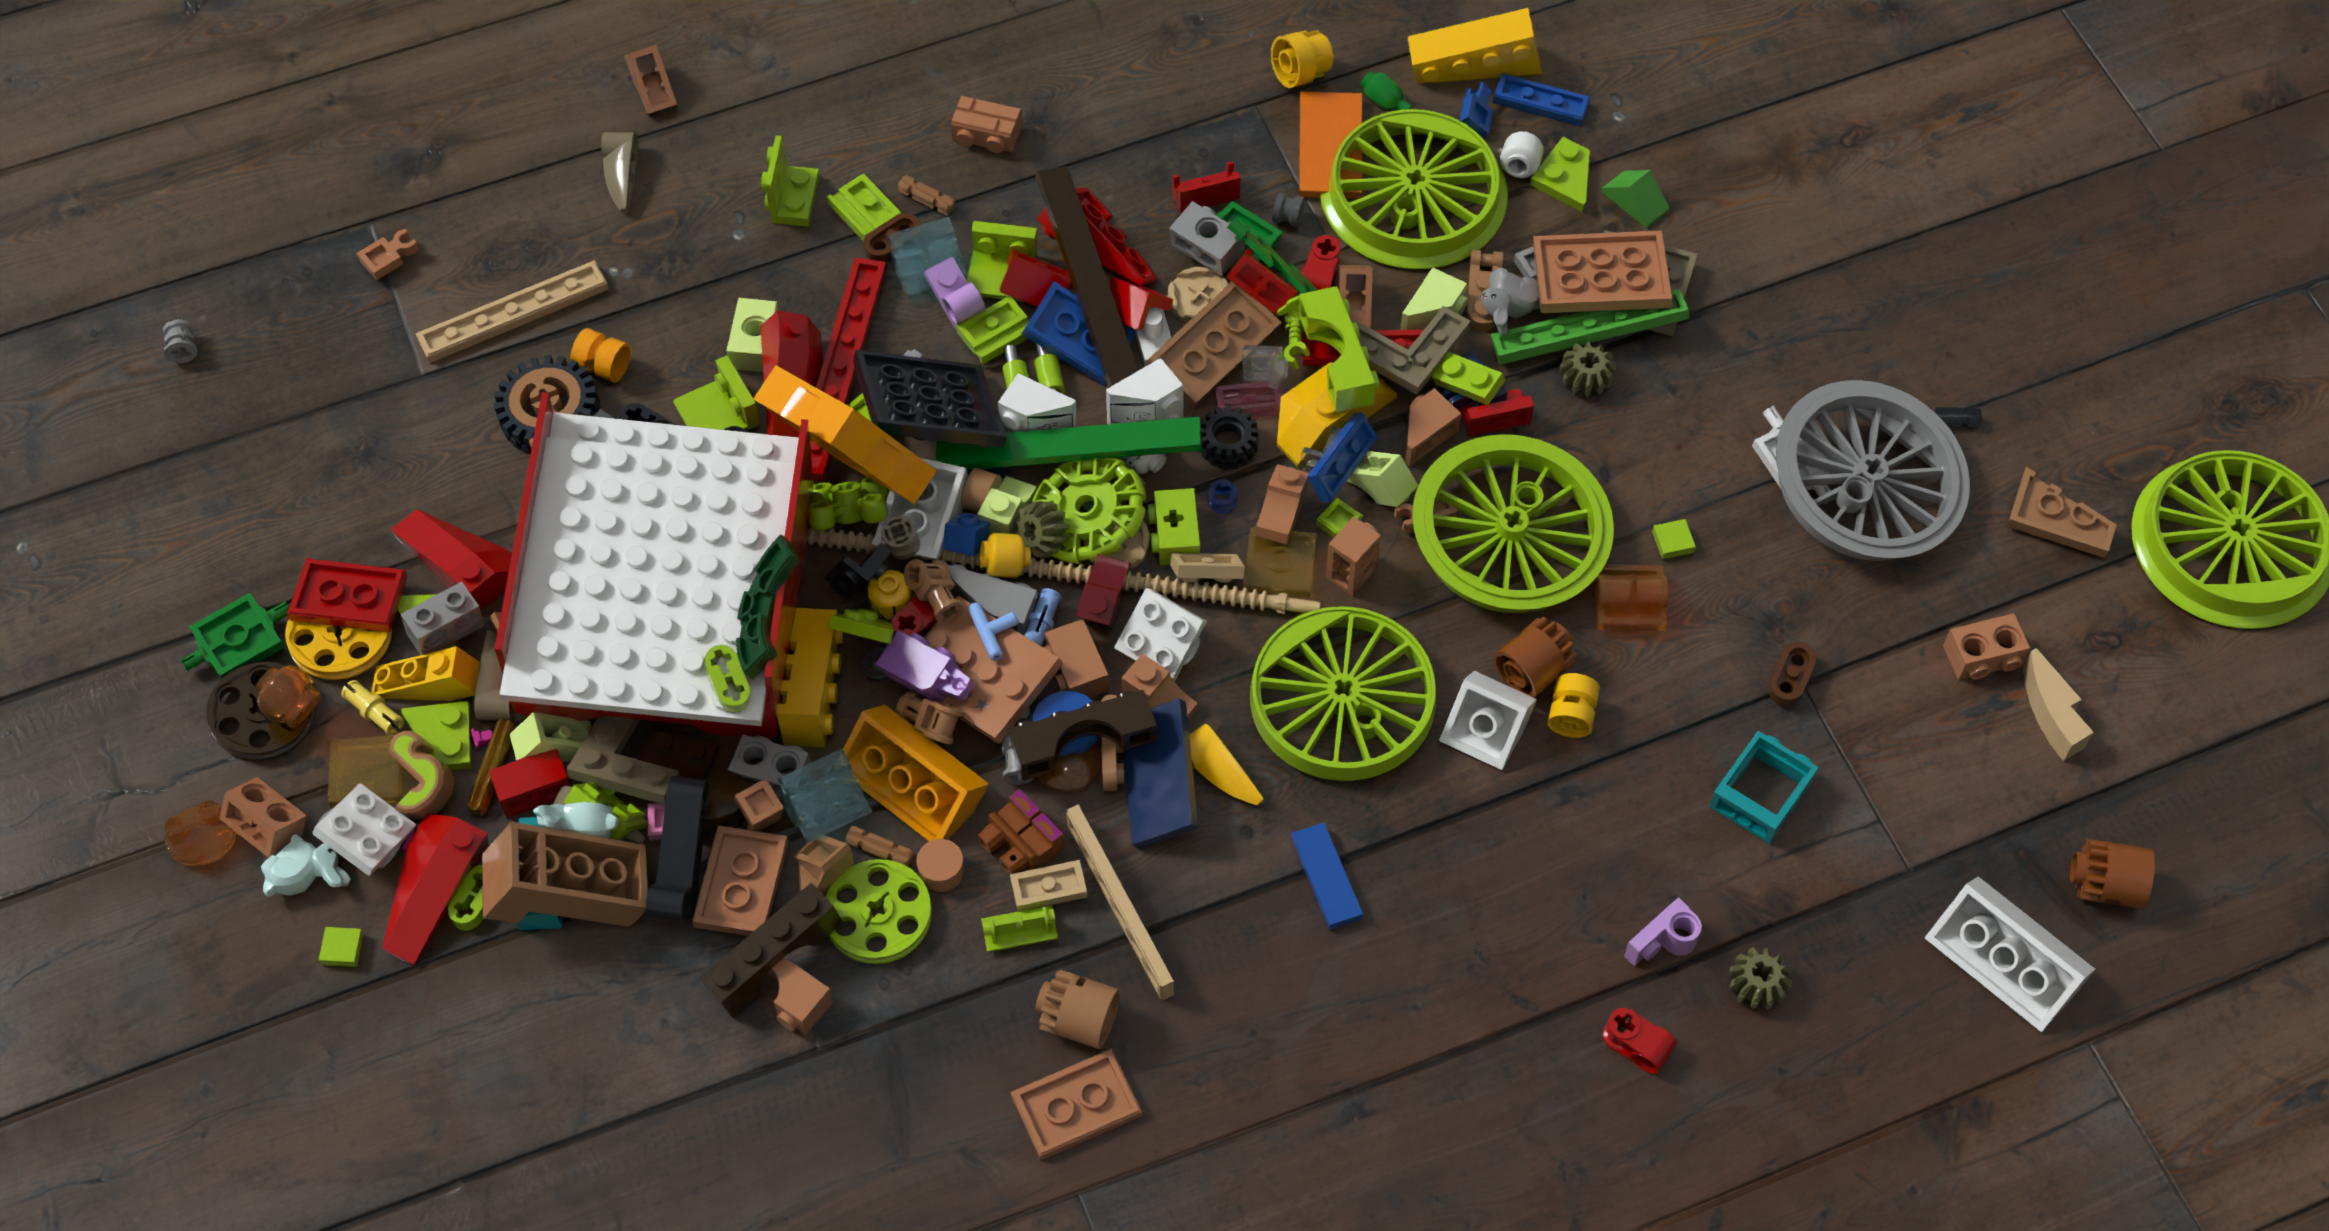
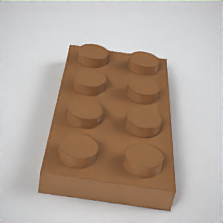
M1231 282L1148 359L1147 364L1149 365L1161 358L1183 384V398L1194 408L1276 331L1282 322L1264 305Z

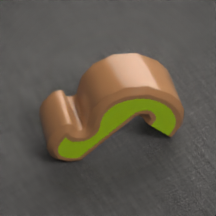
M402 731L392 738L389 753L419 784L407 793L396 805L395 809L414 820L424 819L426 814L435 815L445 806L453 794L455 779L451 769L446 764L427 754L433 751L432 744L415 732Z

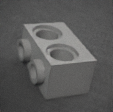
M462 581L401 614L406 634L420 655L439 651L484 627L479 605Z
M744 734L728 768L729 772L753 784L766 778L778 799L798 804L812 770L809 753L796 745L783 746L773 743L764 736L756 735L751 737ZM753 759H762L758 764H748ZM786 768L795 769L792 773L789 774L781 773V771Z

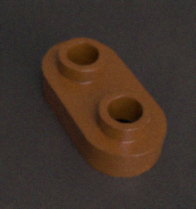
M909 213L898 214L867 234L863 243L866 257L870 260L887 262L915 244L921 237L919 219Z
M1792 642L1783 649L1768 686L1769 696L1777 704L1791 706L1798 703L1802 698L1817 660L1816 653L1811 646L1803 642ZM1792 661H1799L1802 666L1794 665ZM1786 688L1791 693H1784L1780 689Z

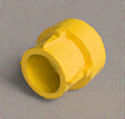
M1319 30L1294 32L1279 36L1273 41L1271 47L1273 70L1280 83L1287 88L1313 82V79L1324 76V73L1329 72L1333 66L1334 55L1331 44L1324 34L1319 33Z

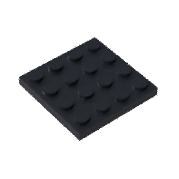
M855 350L853 363L871 422L891 437L904 436L920 441L931 439L945 441L950 444L966 443L975 444L983 448H990L992 446L1004 448L1007 435L981 365Z

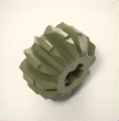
M1589 341L1585 344V347L1575 343L1572 351L1566 350V353L1563 355V363L1560 365V376L1563 377L1564 387L1573 386V394L1582 391L1586 398L1591 394V391L1600 396L1604 388H1609L1612 385L1613 375L1616 372V363L1612 362V352H1603L1602 344L1594 348Z
M1035 501L1019 509L1020 517L1014 520L1018 530L1014 534H1018L1023 538L1025 547H1030L1032 557L1048 558L1051 557V554L1064 550L1062 543L1069 540V537L1064 532L1070 525L1064 523L1065 512L1058 511L1057 504Z
M1754 947L1748 950L1747 956L1740 953L1735 959L1736 965L1731 966L1729 970V977L1733 979L1729 985L1730 991H1740L1737 997L1738 1002H1743L1746 999L1750 1000L1752 1010L1757 1008L1759 1002L1767 1010L1772 1008L1774 1001L1780 1004L1785 999V992L1789 991L1792 985L1791 980L1787 978L1791 972L1790 966L1780 965L1783 960L1782 954L1774 958L1770 957L1768 947L1760 955Z

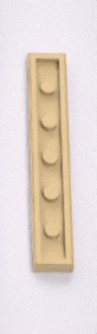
M594 260L415 334L428 362L432 363L609 290Z
M1076 805L1067 809V826L1159 998L1165 1000L1173 996L1174 981L1080 806Z

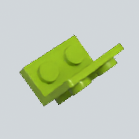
M776 135L773 147L769 146L767 151L768 172H763L761 178V189L766 191L765 209L770 210L772 223L809 227L820 178L819 169L788 166L783 136Z
M973 221L971 230L973 253L967 283L974 284L981 297L1004 299L1009 295L1001 293L999 287L1008 268L1007 259L1010 251L1013 249L1037 259V228ZM1012 297L1014 301L1024 302L1022 300Z
M728 355L715 360L718 374L714 375L716 381L682 395L673 401L686 426L724 430L730 426H738L747 431L760 425L756 402Z

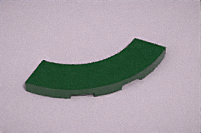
M782 534L773 541L754 568L757 574L749 592L744 591L739 606L737 619L741 621L740 637L736 638L737 655L744 675L751 679H754L766 667V662L778 655L770 640L776 592L801 562L791 542Z

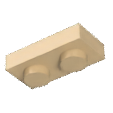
M1171 553L1170 566L1177 578L1183 581L1197 582L1200 578H1212L1215 581L1226 583L1231 582L1232 579H1243L1245 566L1237 554Z
M1080 860L1010 874L1017 912L1088 897Z

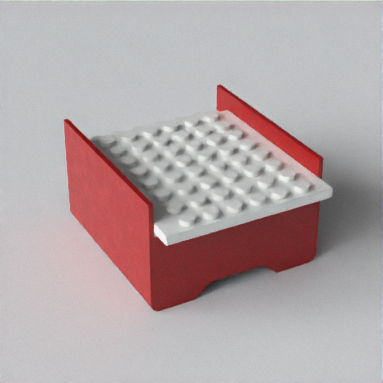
M542 392L495 644V652L503 674L499 694L501 700L512 701L514 710L526 716L536 712L568 717L578 721L610 716L688 724L714 735L742 737L743 734L751 737L760 735L770 740L777 739L780 727L776 712L778 704H782L781 685L782 680H786L785 664L787 654L791 652L790 638L798 603L809 525L808 509L812 503L814 489L809 421L801 419L799 438L564 414L553 412L549 393ZM782 534L791 542L801 562L776 592L770 640L778 655L774 659L767 661L766 667L754 679L746 676L750 687L748 706L740 712H727L719 703L707 676L705 656L710 648L721 644L731 647L737 654L736 638L740 637L741 621L737 619L743 593L744 591L749 592L757 574L754 568L773 541ZM721 656L715 658V665L720 666L724 675L728 673L727 662L731 659H723ZM732 682L728 683V693L724 696H731L734 701L739 700L741 692L734 690Z

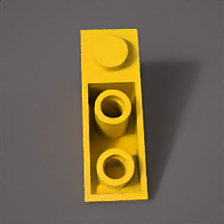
M455 646L376 666L371 693L373 695L378 694L384 699L454 701L475 696L480 662Z

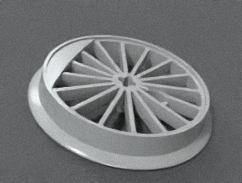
M1849 380L1835 382L1819 387L1802 397L1791 408L1781 425L1776 445V462L1784 499L1794 517L1805 530L1829 548L1864 560L1881 561L1911 557L1929 551L1941 544L1954 532L1961 522L1967 508L1970 493L1969 471L1964 453L1956 437L1945 422L1932 409L1910 394L1897 388L1871 381ZM1843 411L1852 446L1828 413ZM1855 415L1871 424L1866 453ZM1817 419L1838 449L1805 426ZM1878 429L1892 437L1880 455L1875 454ZM1799 437L1831 460L1797 451ZM1896 441L1910 450L1888 462L1884 459ZM1915 456H1918L1931 467L1890 470ZM1797 463L1834 474L1800 476ZM1938 478L1941 493L1899 480ZM1842 484L1814 500L1805 488V486ZM1848 491H1851V492H1852L1851 495H1852L1853 497H1855V496L1857 495L1858 498H1859V500L1852 498V497L1848 494ZM1902 494L1938 504L1939 510L1936 518ZM1835 498L1840 510L1832 519L1819 506ZM1867 502L1878 538L1862 535ZM1895 505L1927 526V528L1915 534ZM1880 506L1901 533L1902 538L1889 539ZM1844 512L1857 513L1854 531L1837 523Z

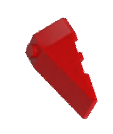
M777 310L760 326L764 382L776 365L816 387L823 365L821 332L807 315ZM766 409L768 435L799 438V431Z

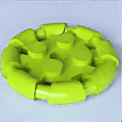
M1104 457L1105 459L1096 458L1094 460L1065 462L1054 469L1055 473L1048 480L1044 479L1035 492L1032 502L1043 501L1057 504L1058 511L1065 512L1064 523L1070 525L1064 532L1069 537V540L1062 543L1064 550L1051 554L1052 557L1073 564H1081L1082 560H1091L1094 563L1097 554L1110 557L1122 549L1121 545L1128 538L1133 539L1145 516L1146 509L1143 507V501L1146 500V493L1139 475L1134 469H1128L1124 461L1118 458ZM1087 471H1093V474H1087ZM1119 478L1112 485L1109 483L1112 479ZM1064 482L1069 484L1062 493L1058 490ZM1128 500L1129 505L1121 506V501ZM1085 502H1094V506L1090 511L1086 513L1079 512L1080 507ZM1117 525L1119 529L1111 536L1110 533L1114 531ZM1081 540H1089V546L1081 547Z

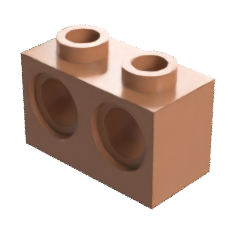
M1353 517L1328 546L1326 579L1352 597L1377 570L1381 535L1371 524L1363 523Z
M2014 613L1952 628L1949 630L1943 644V648L1958 680L1970 677L1976 680L1987 676L1990 672L2002 669L2005 672L2015 670L2023 664L2030 650V646ZM1998 643L2004 644V645H2006L2008 648H2004V647L2000 646ZM1966 651L1972 652L1976 656H1972L1968 654Z
M256 777L225 792L219 819L269 858L272 855L278 854L290 843V838L293 835L297 834L302 838L307 815Z

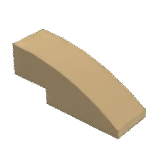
M2035 648L2030 652L2023 666L2026 691L2030 706L2041 730L2059 757L2065 761L2085 749L2094 732L2076 713V709L2082 699L2040 651Z

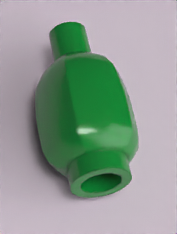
M1369 71L1362 79L1360 87L1364 89L1365 96L1377 106L1389 111L1412 109L1413 106L1403 99L1401 87L1382 72L1374 74L1372 71Z

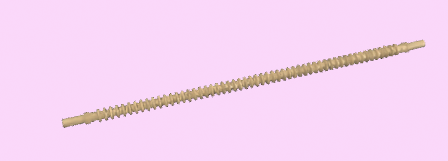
M811 527L807 532L806 541H808L810 546L817 542L819 547L827 544L828 548H832L833 545H836L837 549L841 550L845 546L847 551L856 548V552H861L862 549H865L867 554H870L876 548L872 545L874 538L871 533L864 537L862 532L854 535L853 531L845 534L843 529L836 533L834 528H831L829 531H818ZM943 549L938 560H942L946 564L951 562L952 565L961 563L963 567L969 564L971 569H975L976 566H980V553L970 556ZM1031 557L1029 567H1023L1020 576L1024 573H1028L1029 577L1037 574L1038 578L1041 579L1043 575H1046L1048 580H1051L1052 577H1057L1059 582L1062 578H1065L1067 583L1076 580V583L1080 584L1081 581L1088 582L1093 566L1089 565L1088 569H1085L1083 564L1074 567L1073 563H1069L1068 566H1065L1063 561H1060L1059 564H1055L1054 560L1046 563L1045 559L1041 558L1037 562L1035 557ZM1129 571L1124 588L1125 591H1129V588H1134L1135 593L1139 589L1145 591L1146 588H1150L1157 593L1162 592L1164 597L1171 593L1173 598L1182 595L1183 599L1186 600L1188 596H1191L1193 601H1196L1197 598H1202V602L1210 599L1212 604L1219 600L1222 605L1230 602L1232 607L1239 603L1241 608H1244L1245 605H1250L1252 610L1255 609V606H1259L1261 611H1264L1265 608H1271L1281 614H1285V611L1307 613L1320 609L1321 602L1289 598L1287 593L1268 595L1267 591L1264 590L1262 594H1259L1257 589H1253V592H1248L1246 587L1243 588V591H1239L1237 586H1234L1233 589H1228V585L1219 588L1218 584L1215 583L1211 587L1208 582H1205L1204 585H1199V581L1191 584L1187 581L1180 582L1179 578L1171 581L1169 576L1162 580L1160 575H1156V578H1151V575L1148 573L1146 577H1142L1140 572H1137L1136 575H1131V571Z

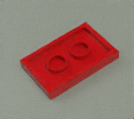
M306 558L287 613L289 620L390 632L408 577L406 570Z

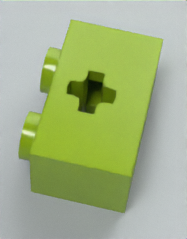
M1194 488L1154 491V504H1148L1149 524H1156L1157 533H1151L1152 553H1159L1160 566L1170 565L1171 553H1200Z

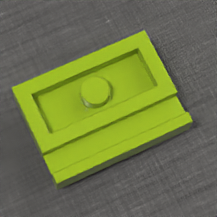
M864 173L839 188L837 194L827 196L828 205L863 242L867 234L894 216L901 214L895 205Z
M1008 296L956 325L957 334L973 354L979 357L983 365L1004 353L1006 346H1016L1027 340L1028 338L1022 335V332L1029 320L1028 316L1014 299Z

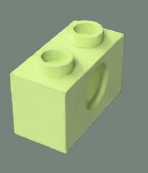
M738 298L726 350L736 370L763 372L760 326L778 310L777 301Z

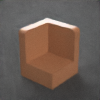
M766 778L736 794L734 797L735 802L748 821L747 830L759 832L781 819L784 807Z

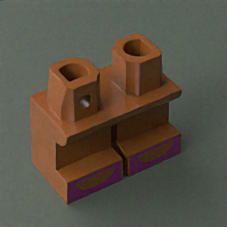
M1020 788L1009 797V803L1001 810L988 815L989 824L978 834V842L987 853L991 854L1002 844L1009 850L999 858L1000 865L1009 876L1010 874L1019 873L1025 868L1027 870L1038 869L1064 850L1063 833L1043 812L1040 814V809Z

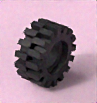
M1225 405V411L1223 412L1220 406L1214 408V415L1209 411L1205 414V420H1201L1202 457L1205 460L1210 458V464L1214 467L1217 462H1220V469H1226V464H1231V469H1237V462H1240L1242 466L1246 465L1248 458L1250 460L1254 458L1255 451L1257 452L1258 428L1255 418L1251 420V414L1248 411L1242 415V408L1236 407L1235 412L1231 411V405ZM1223 431H1234L1241 436V439L1234 444H1224L1216 439V435Z

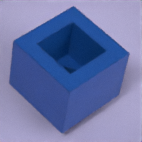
M959 514L956 518L945 523L943 549L975 556L980 553L982 541H987L989 537L990 522L978 520V516L974 514Z

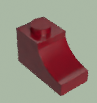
M1097 554L1088 582L1085 583L1076 615L1079 620L1084 619L1085 622L1113 629L1131 563Z

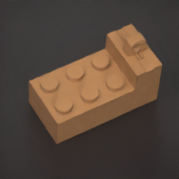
M510 822L482 854L483 919L501 920L518 924L530 911L630 927L646 911L648 889L645 844Z

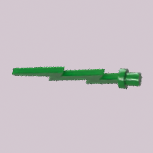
M1234 218L1227 226L1236 235L1234 239L1238 242L1243 240L1269 268L1274 265L1301 294L1318 290L1292 263L1289 266L1261 236L1257 240L1249 232L1252 227L1248 224L1244 226Z

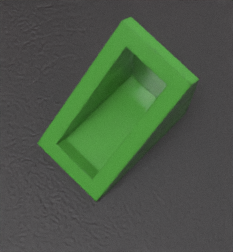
M1651 170L1623 171L1602 188V193L1647 229L1669 212V206Z

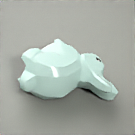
M580 802L564 805L561 803L549 806L541 805L533 811L537 815L538 825L542 827L610 838L612 835L611 829L617 828L619 823L618 818L612 813L614 812L613 808L599 803Z
M297 834L290 838V843L276 856H270L261 866V870L265 875L263 893L267 897L275 894L290 896L305 892L319 876L323 877L329 886L332 887L347 886L351 881L346 871L338 867L339 857L336 851L325 843L315 848Z

